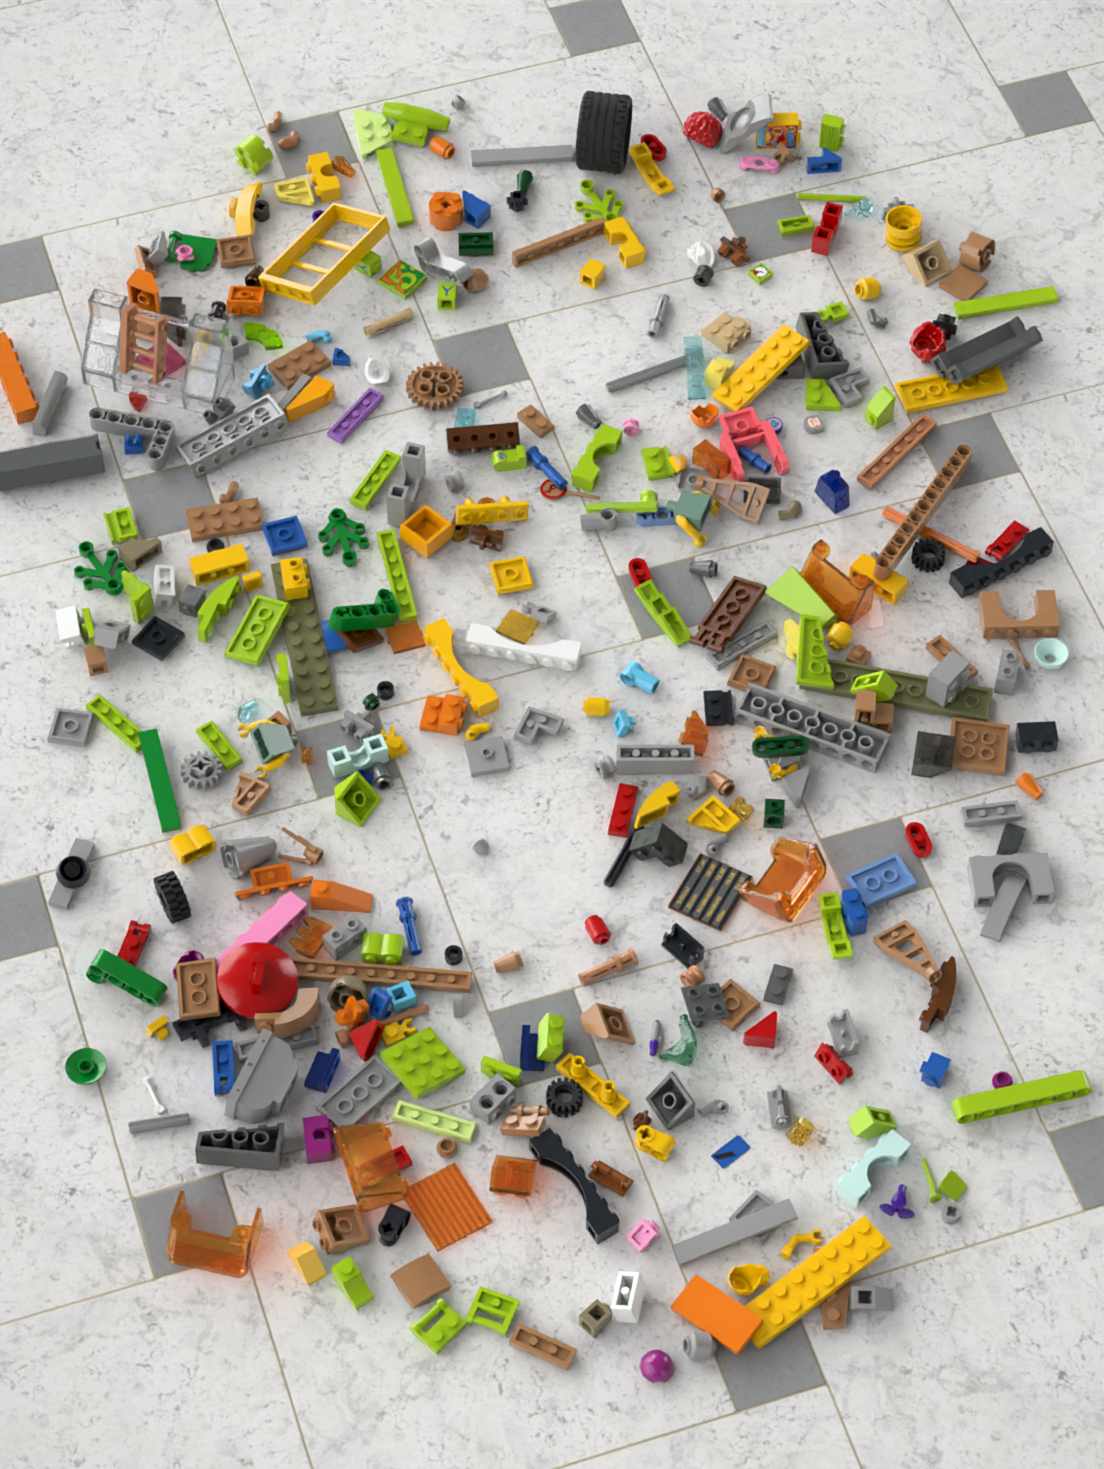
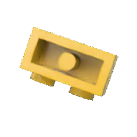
M302 557L280 560L286 600L308 597V590L311 589L310 579H306L305 575H308L307 564H303Z

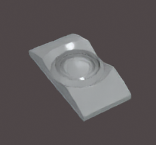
M768 93L749 99L744 108L727 115L721 123L723 129L720 136V152L722 154L773 120L772 95Z

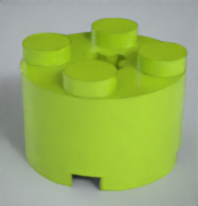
M255 134L247 136L233 149L238 157L237 163L242 168L246 166L253 175L259 173L273 159L270 148L266 149L263 145L265 142Z

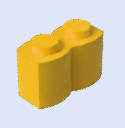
M203 824L192 827L187 833L175 835L170 840V848L180 864L187 865L197 858L206 856L216 850V841Z

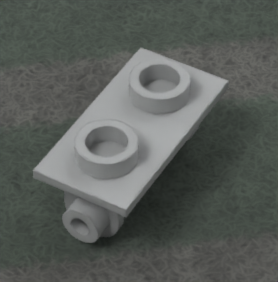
M775 1085L772 1091L767 1092L772 1129L792 1128L788 1090H784L781 1085Z

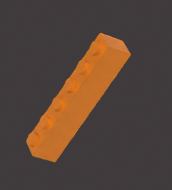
M6 332L0 333V382L19 425L35 419L39 404L37 400H33L35 398L33 389L28 388L30 384L27 375L23 376L24 368L22 363H18L17 351L12 349L14 348L12 339L7 337Z

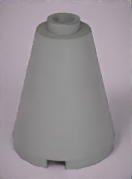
M269 836L225 840L221 842L223 846L220 847V856L224 868H229L231 871L228 874L232 878H238L273 856L277 850V844Z

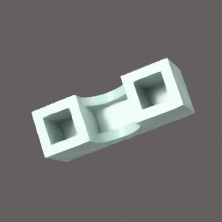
M382 734L363 739V746L353 752H348L345 745L327 751V759L333 777L336 779L370 768L377 762H388L389 754Z

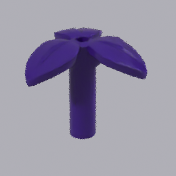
M900 1184L898 1191L892 1197V1205L881 1204L879 1206L881 1211L890 1216L898 1212L899 1218L902 1219L914 1217L915 1213L911 1209L903 1208L906 1205L905 1194L907 1186Z

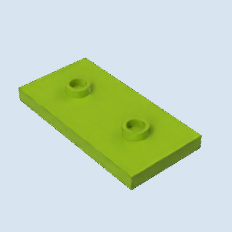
M256 594L224 653L225 657L259 667L290 609V604Z

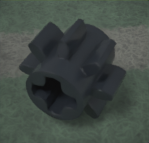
M514 191L510 192V197H507V204H509V209L520 212L524 210V206L528 205V199L525 193Z

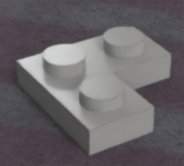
M862 367L830 378L831 386L846 407L862 402V396L857 388L870 382V378Z
M528 706L514 734V740L532 745L539 731L557 737L564 723V718Z

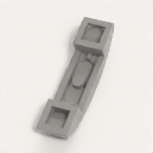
M1010 872L1007 874L991 906L980 935L997 942L1000 941L1007 921L1018 897L1025 887L1027 879Z

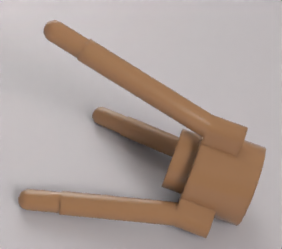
M282 827L283 832L306 847L303 853L306 859L282 854L278 855L279 858L305 863L309 866L312 863L318 864L324 850Z

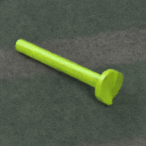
M923 1158L921 1162L932 1194L929 1200L934 1204V1202L941 1200L942 1196L936 1193L927 1161Z

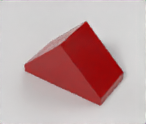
M773 1011L744 1032L743 1044L745 1046L774 1048L777 1012Z
M375 1019L349 1033L359 1057L364 1062L374 1055L384 1030V1026Z

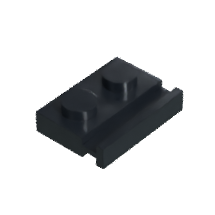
M722 690L703 691L705 725H733L731 690H728V692H722Z

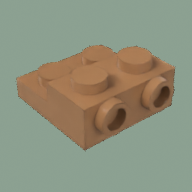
M356 1204L318 1210L312 1221L314 1231H318L320 1234L321 1249H326L328 1255L347 1252L349 1247L366 1245L371 1240Z

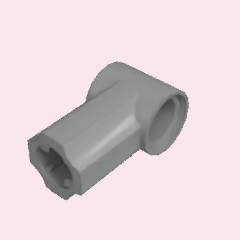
M604 508L600 513L580 515L582 531L602 529L610 532L617 527L616 512L612 508Z

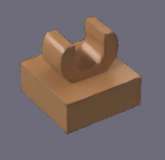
M781 142L776 146L779 151L773 157L776 160L782 157L778 161L781 165H784L787 159L791 164L796 160L794 155Z
M854 645L846 657V662L866 665L871 657V652L865 650L866 647L863 645Z

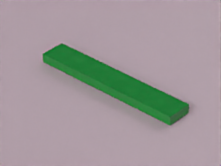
M157 728L138 732L162 833L181 829Z

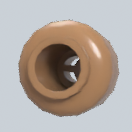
M480 268L472 269L473 276L462 283L463 287L472 293L484 290L489 281L488 275Z

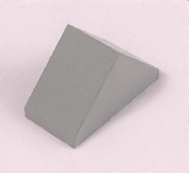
M808 766L784 776L782 780V789L794 806L799 809L809 778L810 767Z

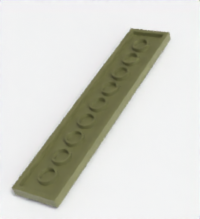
M307 558L302 559L303 564H307L308 575L305 576L306 579H310L311 589L308 590V597L286 600L280 563L271 564L277 600L290 604V609L282 625L301 717L339 711Z
M829 658L827 660L831 669V679L834 683L833 690L799 685V689L856 699V695L850 692L856 677L884 670L898 686L893 698L882 702L894 704L895 707L986 722L993 694L992 688L968 684L963 691L957 693L952 703H948L943 708L925 696L928 683L927 676Z

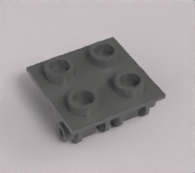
M719 983L681 987L691 1022L696 1028L702 1027L704 1021L730 1018Z

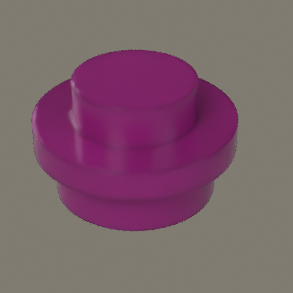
M1004 1071L996 1073L992 1078V1085L995 1089L1011 1086L1013 1083L1011 1076Z

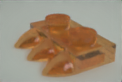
M305 917L303 921L308 928H296L297 934L301 938H289V942L295 948L296 953L306 958L314 959L323 947L322 936L332 930L333 926L317 918Z

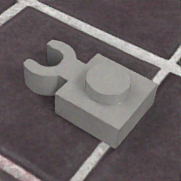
M527 602V606L523 604L521 609L522 613L531 614V617L537 619L540 623H548L554 620L557 611L544 606L538 607L531 602Z

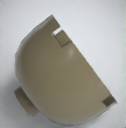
M342 975L331 983L327 1002L329 1001L331 1004L330 1008L337 1012L345 1008L350 996H354L357 1001L361 999L367 1001V987L356 976Z

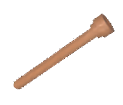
M424 1004L379 1020V1022L383 1026L396 1021L400 1022L427 1012L429 1007ZM342 1029L335 1032L340 1047L348 1045L352 1041L349 1033L354 1030Z

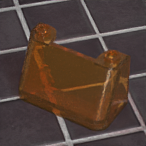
M820 539L812 546L800 573L839 615L837 623L844 622L852 625L872 609L875 582L862 574L852 579L847 577L826 560L830 555L831 549L826 542Z
M778 836L770 848L774 859L772 864L756 886L754 883L747 881L738 892L747 903L783 922L791 923L825 878L827 865L816 843Z
M383 1122L340 1125L333 1128L360 1214L408 1199L406 1191L410 1190L407 1178L402 1179L388 1138L392 1136L388 1124L384 1125Z

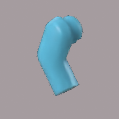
M317 330L305 335L307 342L310 340L313 342L323 338L324 343L332 341L331 332L327 330Z

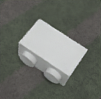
M639 1272L618 1273L611 1310L617 1322L638 1323L646 1287Z

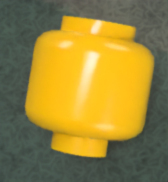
M874 277L861 278L854 287L856 296L864 301L878 298L882 290L881 284Z
M844 622L834 623L826 636L829 647L836 651L847 649L854 636L852 627Z

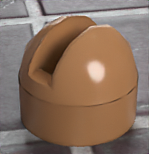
M716 187L712 189L710 196L716 203L724 200L726 194L721 188Z

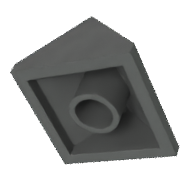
M673 1071L645 1098L667 1130H671L694 1117L695 1102Z

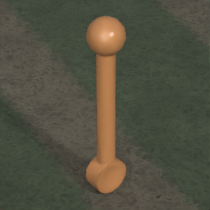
M1010 639V645L1015 648L1016 652L1021 653L1016 644V639ZM1021 653L1020 658L1026 670L1030 669L1029 662L1026 661Z

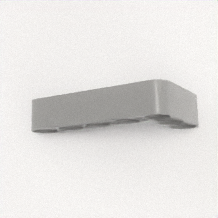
M95 407L89 411L90 425L95 431L126 436L127 434L129 436H136V434L143 436V440L152 441L147 452L149 468L153 471H160L165 467L175 441L173 422Z

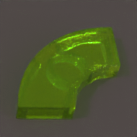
M244 323L246 340L260 342L266 351L283 349L282 340L274 330H270L265 325L259 323Z

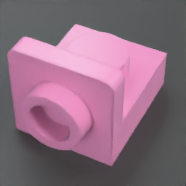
M642 1218L626 1238L640 1252H643L656 1237L660 1238L662 1234L658 1231L660 1227L653 1220L647 1221Z

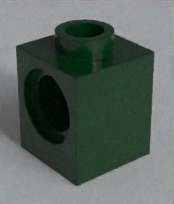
M765 798L763 828L783 829L785 800Z

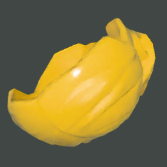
M751 1263L734 1266L728 1275V1284L731 1290L739 1296L751 1295L759 1286L765 1287L770 1281L769 1270L760 1264L754 1265Z

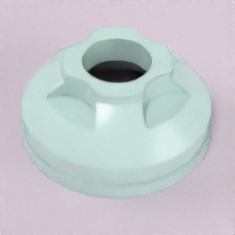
M1046 638L1039 641L1034 649L1036 662L1047 669L1062 667L1069 656L1067 646L1062 641L1054 638ZM1051 656L1055 659V662L1049 663L1045 660V657Z

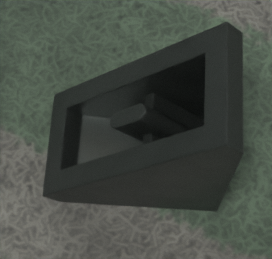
M1007 823L996 854L1012 855L1018 853L1026 828Z

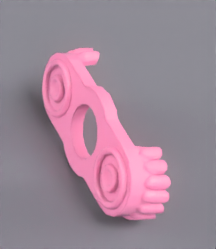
M744 156L739 164L740 169L744 171L747 168H754L756 170H771V174H776L780 170L777 160L761 156ZM763 161L765 164L763 166H757L755 162Z

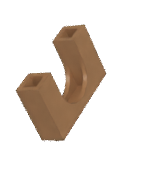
M1036 590L1034 598L1036 615L1023 621L1011 619L1004 614L1001 609L999 591H980L978 605L983 639L1058 637L1060 624L1055 590Z

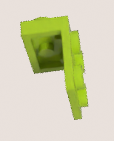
M124 570L121 573L124 591L130 597L133 621L140 624L154 612L151 588L147 583L138 580L133 573H128Z

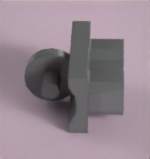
M218 396L213 403L217 408L213 412L209 409L206 410L202 416L210 426L234 413L233 410L236 406L227 396L225 398Z

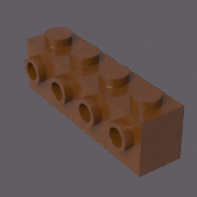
M518 422L446 428L447 451L452 452V455L462 454V451L470 450V453L481 452L480 449H488L489 452L498 451V448L506 447V450L516 449V446L520 445Z

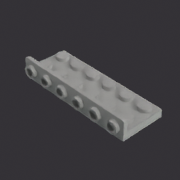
M267 394L177 443L175 447L191 468L195 478L283 431L289 427V423L285 413L273 398Z

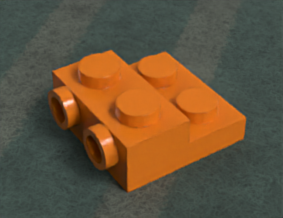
M231 285L227 298V314L262 315L266 287Z
M446 694L445 698L427 695L419 726L420 730L457 736L458 730L463 728L464 718H462V714L467 712L468 703L465 702V697Z

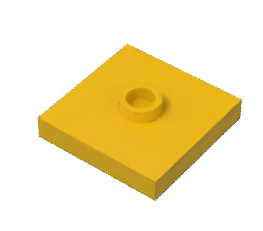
M525 556L489 562L497 595L533 589V582Z

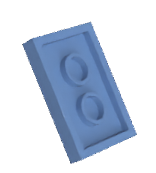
M897 853L845 876V880L850 888H857L861 893L862 905L866 909L912 889L917 884Z

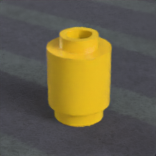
M588 697L587 700L583 701V712H586V716L604 717L609 715L610 700L600 697Z

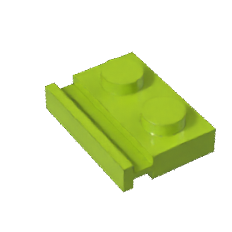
M667 445L663 448L658 446L641 449L648 481L666 479L668 476L674 477Z
M129 507L111 511L112 513L108 514L106 512L103 513L112 545L119 541L123 543L132 538L138 539Z

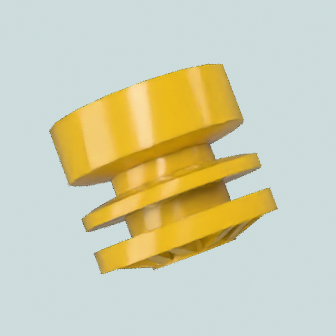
M901 205L894 207L887 213L886 242L891 249L907 252L920 245L922 240V216L916 208Z

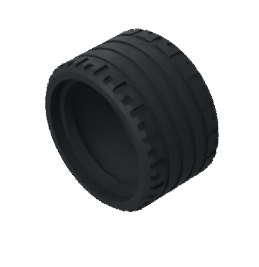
M595 91L584 93L579 112L575 152L576 166L579 170L604 171L621 174L625 170L630 143L633 107L632 98L629 95Z

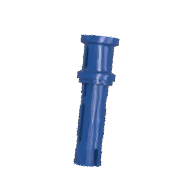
M532 446L526 451V459L534 464L535 469L541 470L559 490L567 487L568 481L550 465L548 458L539 452L537 446Z
M402 897L396 901V906L400 912L399 920L404 925L409 954L417 956L422 953L415 924L417 915L413 911L412 905L414 902L411 897Z

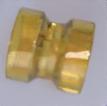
M798 1117L794 1122V1127L788 1130L786 1136L793 1144L803 1146L807 1141V1136L811 1135L814 1131V1126L807 1119Z

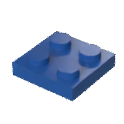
M297 515L262 524V530L272 556L308 547Z

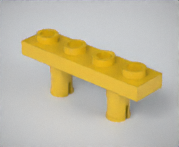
M502 496L499 499V503L475 504L472 498H468L464 501V505L456 506L455 522L457 525L528 520L529 503L528 501L510 502L509 497Z
M569 1053L556 1065V1070L563 1076L568 1077L569 1081L572 1078L575 1080V1084L578 1082L580 1088L582 1087L583 1092L617 1119L630 1107V1101L615 1090L613 1081H604L584 1064L585 1059L582 1056H574Z

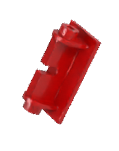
M823 1042L820 1044L814 1057L836 1082L841 1085L845 1077L850 1078L854 1074L852 1067L844 1060L839 1061L841 1056L832 1045L824 1044Z

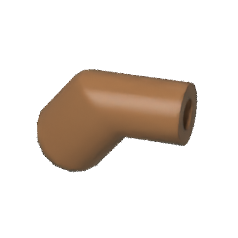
M280 111L274 113L273 123L267 124L268 132L275 133L278 131L282 122V113Z
M236 481L230 483L226 495H220L219 502L221 504L232 502L239 488V484Z

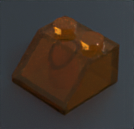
M496 1155L491 1169L489 1191L494 1192L496 1195L514 1194L518 1198L531 1197L538 1160Z

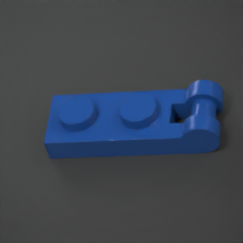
M233 1041L212 1042L214 1094L217 1096L221 1095V1093H230L235 1083ZM228 1080V1084L220 1085V1081Z

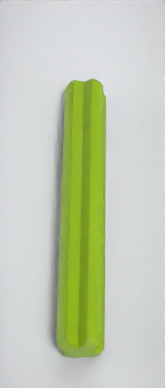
M656 501L587 503L586 512L587 514L600 513L604 508H612L616 513L657 512L658 504Z

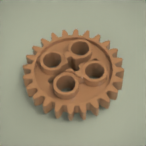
M430 362V366L423 363V368L417 366V371L412 370V375H408V380L406 381L408 398H412V403L417 402V407L423 405L424 410L430 407V410L433 411L434 407H437V410L440 411L442 406L447 409L448 404L453 406V401L459 402L458 397H462V392H464L462 375L458 374L457 369L453 370L452 365L447 368L446 363L440 366L439 362L436 365ZM438 375V376H437L436 388H435V389H436L435 397H432V396H433V390H434V379H435V376Z

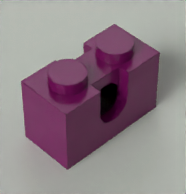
M327 1115L303 1117L307 1164L332 1161V1153H336L334 1140L330 1141V1135H333L332 1122H328Z

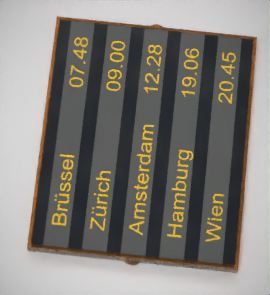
M700 853L670 901L668 908L721 932L753 876Z

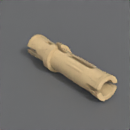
M409 307L384 319H377L373 324L363 327L364 334L370 337L379 332L383 333L392 326L414 318V313Z

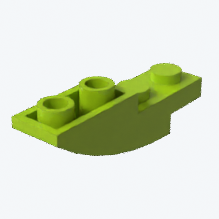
M234 576L220 585L197 613L199 641L206 643L208 637L212 636L214 625L216 622H219L221 615L227 616L229 610L233 609L235 598L240 595L242 590L238 576Z

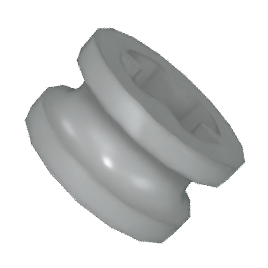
M954 1203L946 1204L942 1210V1220L949 1225L958 1223L961 1216L960 1207ZM948 1211H951V1213L954 1211L955 1217H952V1215L949 1217L947 1215Z

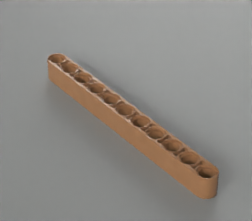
M959 445L954 450L876 558L873 576L876 579L887 580L966 471L972 455V448L970 446Z

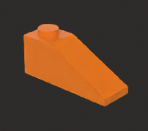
M312 880L311 909L371 913L373 894L334 881Z

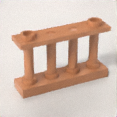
M132 302L121 309L119 372L126 374L133 368L152 374L153 385H157L165 379L167 375L168 315H163L158 320L147 318L138 314L137 304ZM137 322L154 327L155 336L139 331L137 329ZM136 337L154 343V352L137 346ZM136 353L154 359L153 367L137 362L135 359Z

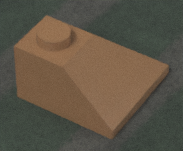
M595 1003L580 1015L582 1027L586 1033L632 1046L636 1044L622 1009Z

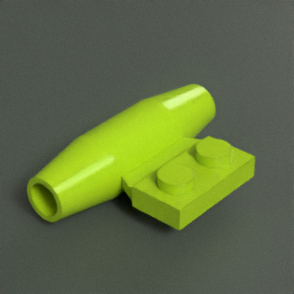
M385 102L382 110V115L397 121L391 134V140L424 147L428 130L447 131L450 124V118L407 103Z

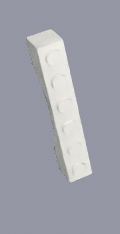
M471 623L466 638V652L508 659L510 661L537 664L549 668L554 667L566 671H577L581 656V642L562 639L546 645H522L503 638L490 626Z

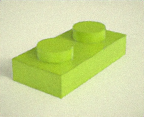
M485 1055L483 1056L481 1072L488 1077H494L498 1073L510 1084L519 1086L522 1080V1069Z

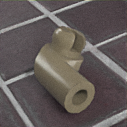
M796 500L792 501L787 510L778 511V519L795 518L801 510V503Z

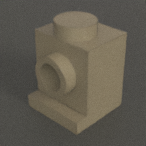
M598 1299L579 1315V1325L593 1338L612 1321L611 1308L606 1303H601Z

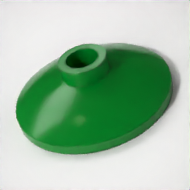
M78 1049L68 1057L65 1071L68 1078L76 1084H93L103 1077L107 1066L103 1054L96 1049Z

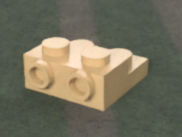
M726 312L701 330V336L725 353L736 349L743 340H747L751 335V325L739 316L733 318Z

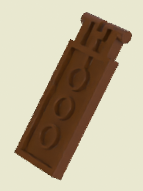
M733 576L698 625L696 635L690 636L689 643L703 648L707 645V649L723 653L725 650L724 645L727 641L731 642L764 596L767 590L766 585Z

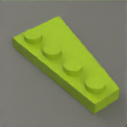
M801 614L795 685L833 690L834 683L831 679L830 665H828V654L824 645L820 617Z

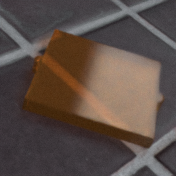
M417 621L385 628L388 637L387 641L391 645L393 654L425 647L422 637L423 632L420 631Z

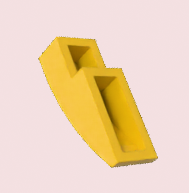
M672 780L659 787L646 799L637 815L634 825L636 829L666 816L669 807L678 802L681 790Z

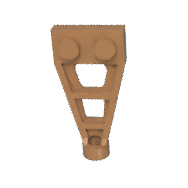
M699 475L695 483L696 489L710 494L713 499L739 517L759 524L771 489L756 483L713 479L703 475ZM721 484L730 487L727 498L716 494L717 485ZM735 490H746L749 493L745 506L741 507L733 502L732 496Z
M904 920L873 937V943L884 954L921 974L931 984L937 983L941 979L942 971L936 967L918 931L908 921ZM908 941H911L914 945V948L905 953L896 949ZM922 954L925 958L918 963L911 960V958Z

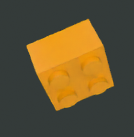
M426 504L400 525V539L427 559L452 538V523Z

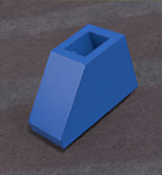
M465 190L462 191L464 220L479 229L491 218V205Z

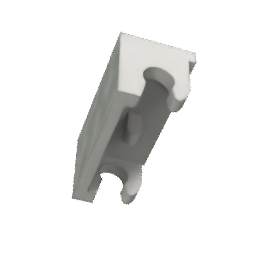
M842 1010L839 1017L832 1013L827 1025L836 1052L841 1056L840 1058L857 1055L860 1042L849 1010Z

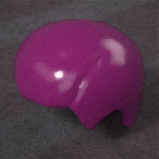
M651 1350L641 1358L639 1368L642 1376L652 1383L662 1381L665 1383L673 1376L674 1364L670 1356L662 1350Z

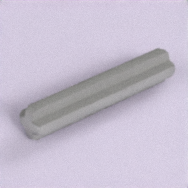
M185 1112L131 1121L128 1123L129 1132L134 1134L190 1124V1117Z

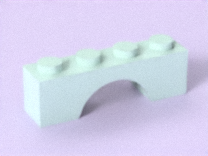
M893 1129L888 1134L884 1133L879 1138L878 1144L874 1148L870 1147L864 1154V1158L861 1161H856L851 1167V1171L847 1175H842L837 1182V1194L855 1208L870 1195L871 1184L867 1174L873 1168L881 1165L897 1167L910 1154L911 1144Z

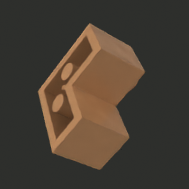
M857 690L854 721L891 734L894 704L876 703L875 691Z

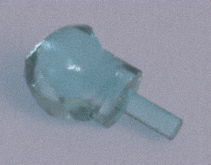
M862 198L856 204H853V209L844 212V214L848 216L856 213L857 216L862 214L864 217H869L874 207L870 199Z

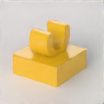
M163 1015L148 1025L145 1032L149 1037L156 1034L160 1041H162L169 1035L165 1028L169 1021Z

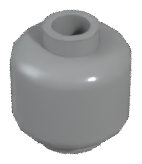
M692 1331L683 1339V1352L691 1360H708L712 1352L716 1351V1341L712 1339L711 1334L708 1332Z

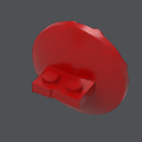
M262 942L246 943L231 950L222 960L217 974L218 992L223 1002L233 1012L246 1018L255 1019V1013L283 1012L292 1003L298 988V973L291 958L280 948Z

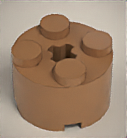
M972 231L967 240L960 244L959 251H961L959 264L984 272L991 263V260H989L991 254H995L996 242L991 238Z

